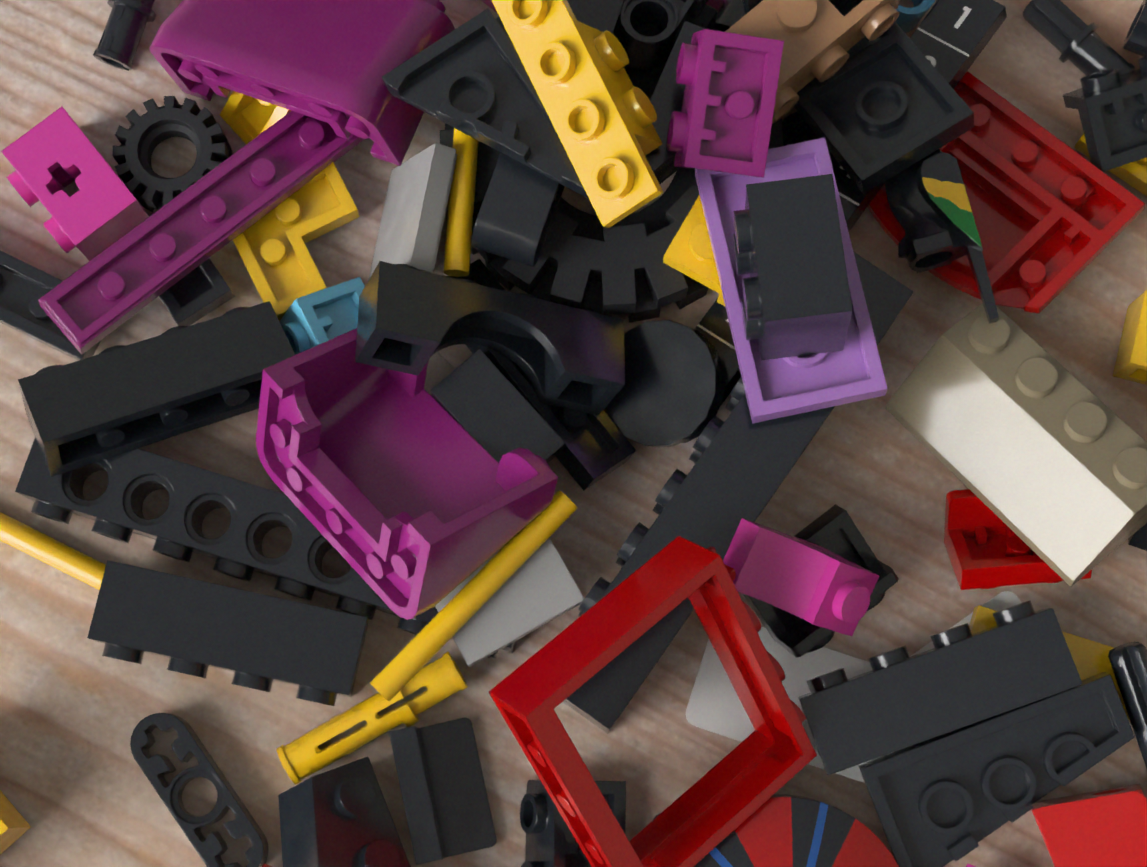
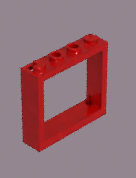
M681 536L676 537L489 691L490 696L591 867H694L817 756L802 725L807 718L801 709L790 700L782 684V681L785 679L784 670L779 662L766 651L758 635V632L761 630V623L754 611L741 600L733 583L736 579L735 569L724 564L721 556L717 554L715 547L710 546L706 549ZM688 597L755 731L629 841L554 709Z

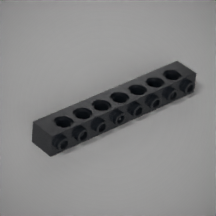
M36 438L34 439L15 492L34 501L31 511L34 514L64 524H69L72 514L95 521L92 532L124 543L130 542L132 533L156 540L152 551L184 562H190L193 552L216 559L213 570L250 582L254 571L278 578L274 587L275 590L304 600L311 601L315 590L339 598L336 609L368 617V620H373L376 610L398 616L353 568L347 574L338 578L325 576L322 570V560L327 551L333 548V546L285 494L139 448L51 477ZM106 471L108 474V486L105 492L94 500H85L83 495L85 480L94 472ZM155 490H167L169 506L165 513L156 519H145L142 512L145 498ZM217 508L228 509L231 516L228 530L218 538L206 539L202 532V523L205 516ZM276 527L289 528L292 533L290 549L281 557L266 558L262 551L264 536ZM434 606L409 620L400 617L397 628L417 635L439 612ZM517 641L504 647L502 650L513 653ZM498 651L488 656V658L496 659Z

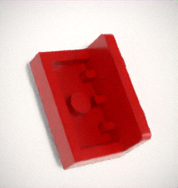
M970 489L953 490L947 493L944 544L961 590L993 589L1000 586L1059 583L1064 581ZM1092 570L1081 579H1090Z

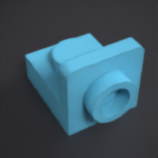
M360 277L294 300L280 320V324L295 355L357 328L359 296L365 287Z

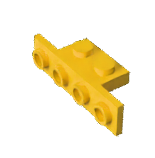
M492 0L602 226L606 228L612 227L662 194L663 190L646 158L647 154L663 144L652 124L657 120V113L646 94L640 88L633 86L624 68L629 64V59L619 40L608 30L602 32L577 21L567 0Z

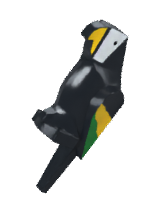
M938 149L885 181L889 206L906 234L898 244V258H906L911 270L921 273L952 264V261L966 255L989 324L999 320L982 253V244L959 165L955 157Z

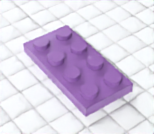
M825 137L768 149L764 178L695 169L696 182L752 424L885 396L888 388ZM833 174L852 304V315L843 351L761 360L759 340H746L741 306V299H744L742 278L750 277V274L737 275L733 248V234H735L733 211L745 209L746 184Z

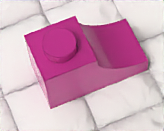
M744 518L741 519L723 559L725 565L735 569L736 579L733 583L738 592L778 607L813 625L851 637L859 620L868 610L870 596L879 578V575L824 547Z

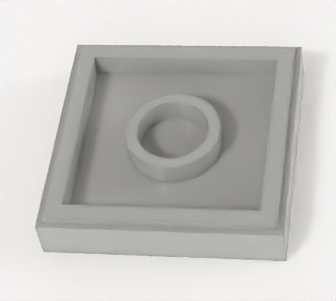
M434 143L402 163L401 166L391 170L369 279L379 261L391 264H407L420 271L429 273L434 271L457 159L456 149Z
M550 537L452 637L469 667L583 602L584 597ZM493 556L435 606L437 611L440 612Z

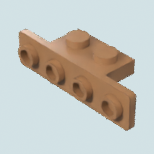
M763 0L725 32L784 41L772 123H775L795 106L799 100L797 92L815 77L819 82H824L833 76L848 60L849 54L847 51L865 36L869 41H873L887 31L899 16V12L896 9L899 6L900 0H863L845 16L829 0Z

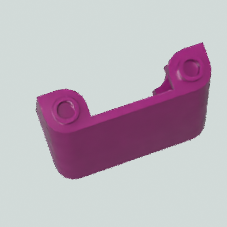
M183 0L161 24L149 50L184 93L211 101L214 92L216 95L227 98L232 90L329 123L337 136L348 139L350 134L364 139L370 138L374 141L370 150L373 157L401 166L424 112L391 95L384 84L382 76L455 30V27L444 13L446 8L439 0Z
M356 328L263 369L256 448L259 459L272 481L384 603L399 617L409 620L436 606L542 513L553 499L558 476L541 456L521 447L504 454L498 463L424 389L429 360L418 376L355 362Z

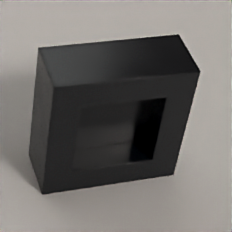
M208 258L159 297L178 326H190L235 297V295L211 259Z

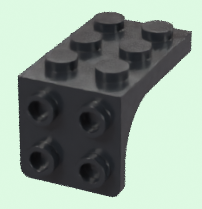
M742 0L745 15L763 0ZM863 0L829 1L845 16ZM896 22L875 40L869 41L865 36L847 51L849 54L848 60L833 76L824 82H819L815 77L797 92L799 100L794 106L818 138L825 137L829 152L863 194L974 128V112Z

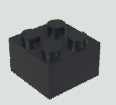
M833 174L746 184L745 209L733 211L735 228L733 248L737 275L750 274V277L742 278L744 299H741L746 340H759L761 360L843 351L852 315V304Z

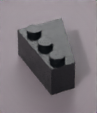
M368 756L313 776L278 795L283 867H411Z

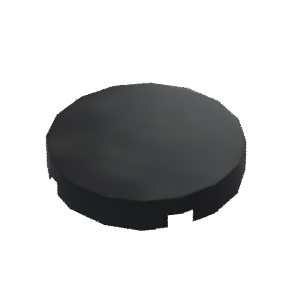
M671 320L646 321L626 331L624 334L625 385L605 408L609 418L625 437L645 446L669 447L679 443H687L699 437L710 420L717 415L724 397V379L721 378V369L718 362L721 363V360L714 345L700 331Z

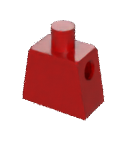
M1140 784L1042 800L1033 804V815L1055 867H1147V800Z

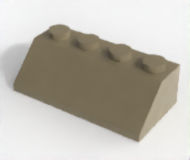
M982 303L939 337L887 402L886 409L1071 587L1147 523V442L997 306L999 320L989 324Z

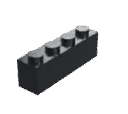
M270 301L252 307H237L220 317L191 326H176L159 336L127 346H112L103 350L98 355L66 365L48 366L39 370L34 375L18 379L26 415L50 476L53 477L259 409L263 369L290 358L295 353Z
M107 560L87 638L105 643L102 654L105 657L142 664L144 652L169 657L167 667L169 671L206 678L209 666L234 672L233 685L270 692L273 680L299 686L297 699L335 706L337 694L348 697L352 696L369 621L368 617Z
M1031 600L993 613L997 626L972 634L968 623L930 636L935 648L910 657L905 645L869 658L872 671L847 679L844 668H840L807 680L806 682L811 693L799 696L798 699L807 718L808 726L827 775L1082 685L1081 678L1053 608L1041 609L1035 612Z

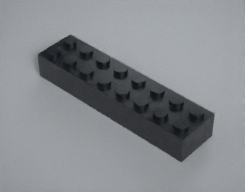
M854 252L876 344L878 345L913 294V291ZM741 377L730 393L732 397L725 407L731 412L725 422L717 416L710 420L693 446L694 451L689 460L694 462L695 465L686 475L678 468L675 470L655 499L657 503L652 511L659 516L650 529L640 522L636 525L617 553L619 557L616 564L622 567L612 583L603 577L598 579L578 609L580 610L578 616L583 615L678 536L706 549L710 546L715 547L717 554L723 560L741 519L744 518L752 522L757 520L835 406L752 424ZM687 597L563 702L608 734L693 612L694 608L689 598Z

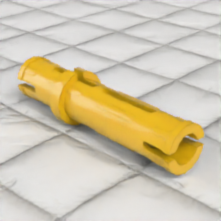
M448 651L441 658L424 666L390 702L378 692L341 714L332 717L289 744L278 747L276 749L278 757L289 778L297 785L306 777L355 752L360 747L402 723L406 727L420 721L418 714L440 703L454 693L467 689L468 685ZM426 686L428 690L409 699L383 715L378 714L379 711L421 687ZM365 720L367 722L366 725L323 749L319 748V745Z

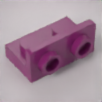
M702 29L693 33L691 44L682 43L676 68V83L685 85L682 112H672L666 142L667 151L676 152L675 167L764 178L784 41Z

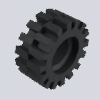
M164 96L165 106L158 107L154 99L143 102L148 112L139 116L133 109L126 115L131 124L129 129L119 125L115 136L121 143L120 146L113 145L112 156L118 163L117 166H114L117 174L133 196L139 200L144 208L151 212L155 208L157 210L162 208L233 155L227 138L213 114L205 107L200 110L194 100L185 98L183 105H180L175 96ZM182 137L190 140L196 147L197 155L193 167L184 175L176 178H166L155 173L152 169L151 157L156 146L168 138Z

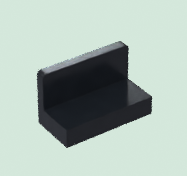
M460 718L421 728L413 726L389 732L416 865L493 847L497 843V837L472 721L469 718Z

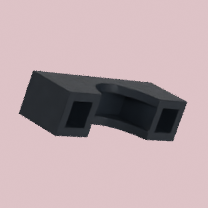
M379 261L359 296L355 362L418 376L431 356L438 351L459 344L479 345L495 350L513 361L530 380L540 403L598 416L625 385L624 319L599 314L590 308H574L541 300L531 294H516L479 285L477 282L469 279H454L420 271L407 264H391Z

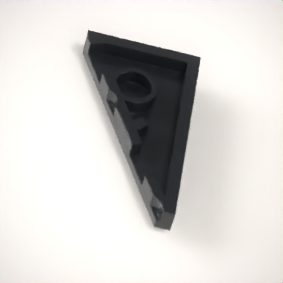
M488 8L382 76L384 84L391 95L589 199L512 41Z

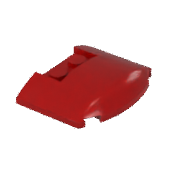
M967 71L954 90L974 112V128L939 149L957 159L982 244V253L995 304L1024 309V312L1039 314L1145 209L1146 203ZM884 184L868 205V208L887 235L898 245L906 234L889 206ZM966 255L952 261V264L928 270L931 274L952 287L981 299Z

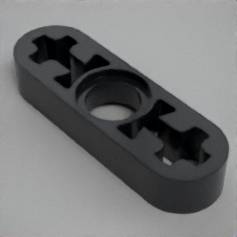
M155 713L142 719L133 730L130 747L132 755L207 867H242L238 862L227 865L223 863L221 855L226 852L228 847L218 831L211 832L207 839L201 832L202 827L220 821L228 810L231 809L236 818L223 825L234 839L245 837L250 839L252 846L245 852L246 859L249 861L246 867H262L266 863L269 851L266 836L190 724L179 716L167 713ZM157 727L165 732L176 730L178 738L174 740L171 746L181 762H189L193 755L199 762L198 766L187 768L177 774L170 785L164 776L167 773L176 771V768L167 756L159 754L151 756L148 750L156 742L152 731ZM197 777H204L210 780L216 787L217 802L211 812L199 817L192 815L185 809L182 802V793L185 786L191 780Z

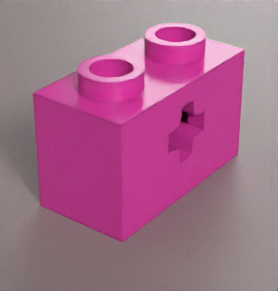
M62 106L1 151L15 168V171L6 178L30 207L40 200L52 216L43 225L66 253L77 247L91 261L149 217L137 199ZM74 181L80 190L69 197L64 188Z

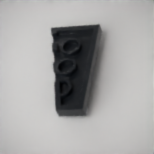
M1103 672L1082 680V685L892 752L858 765L899 867H944L952 860L958 861L979 846L977 844L979 841L1008 821L1012 823L1034 808L1032 805L1058 786H1066L1135 738V735L1111 675Z

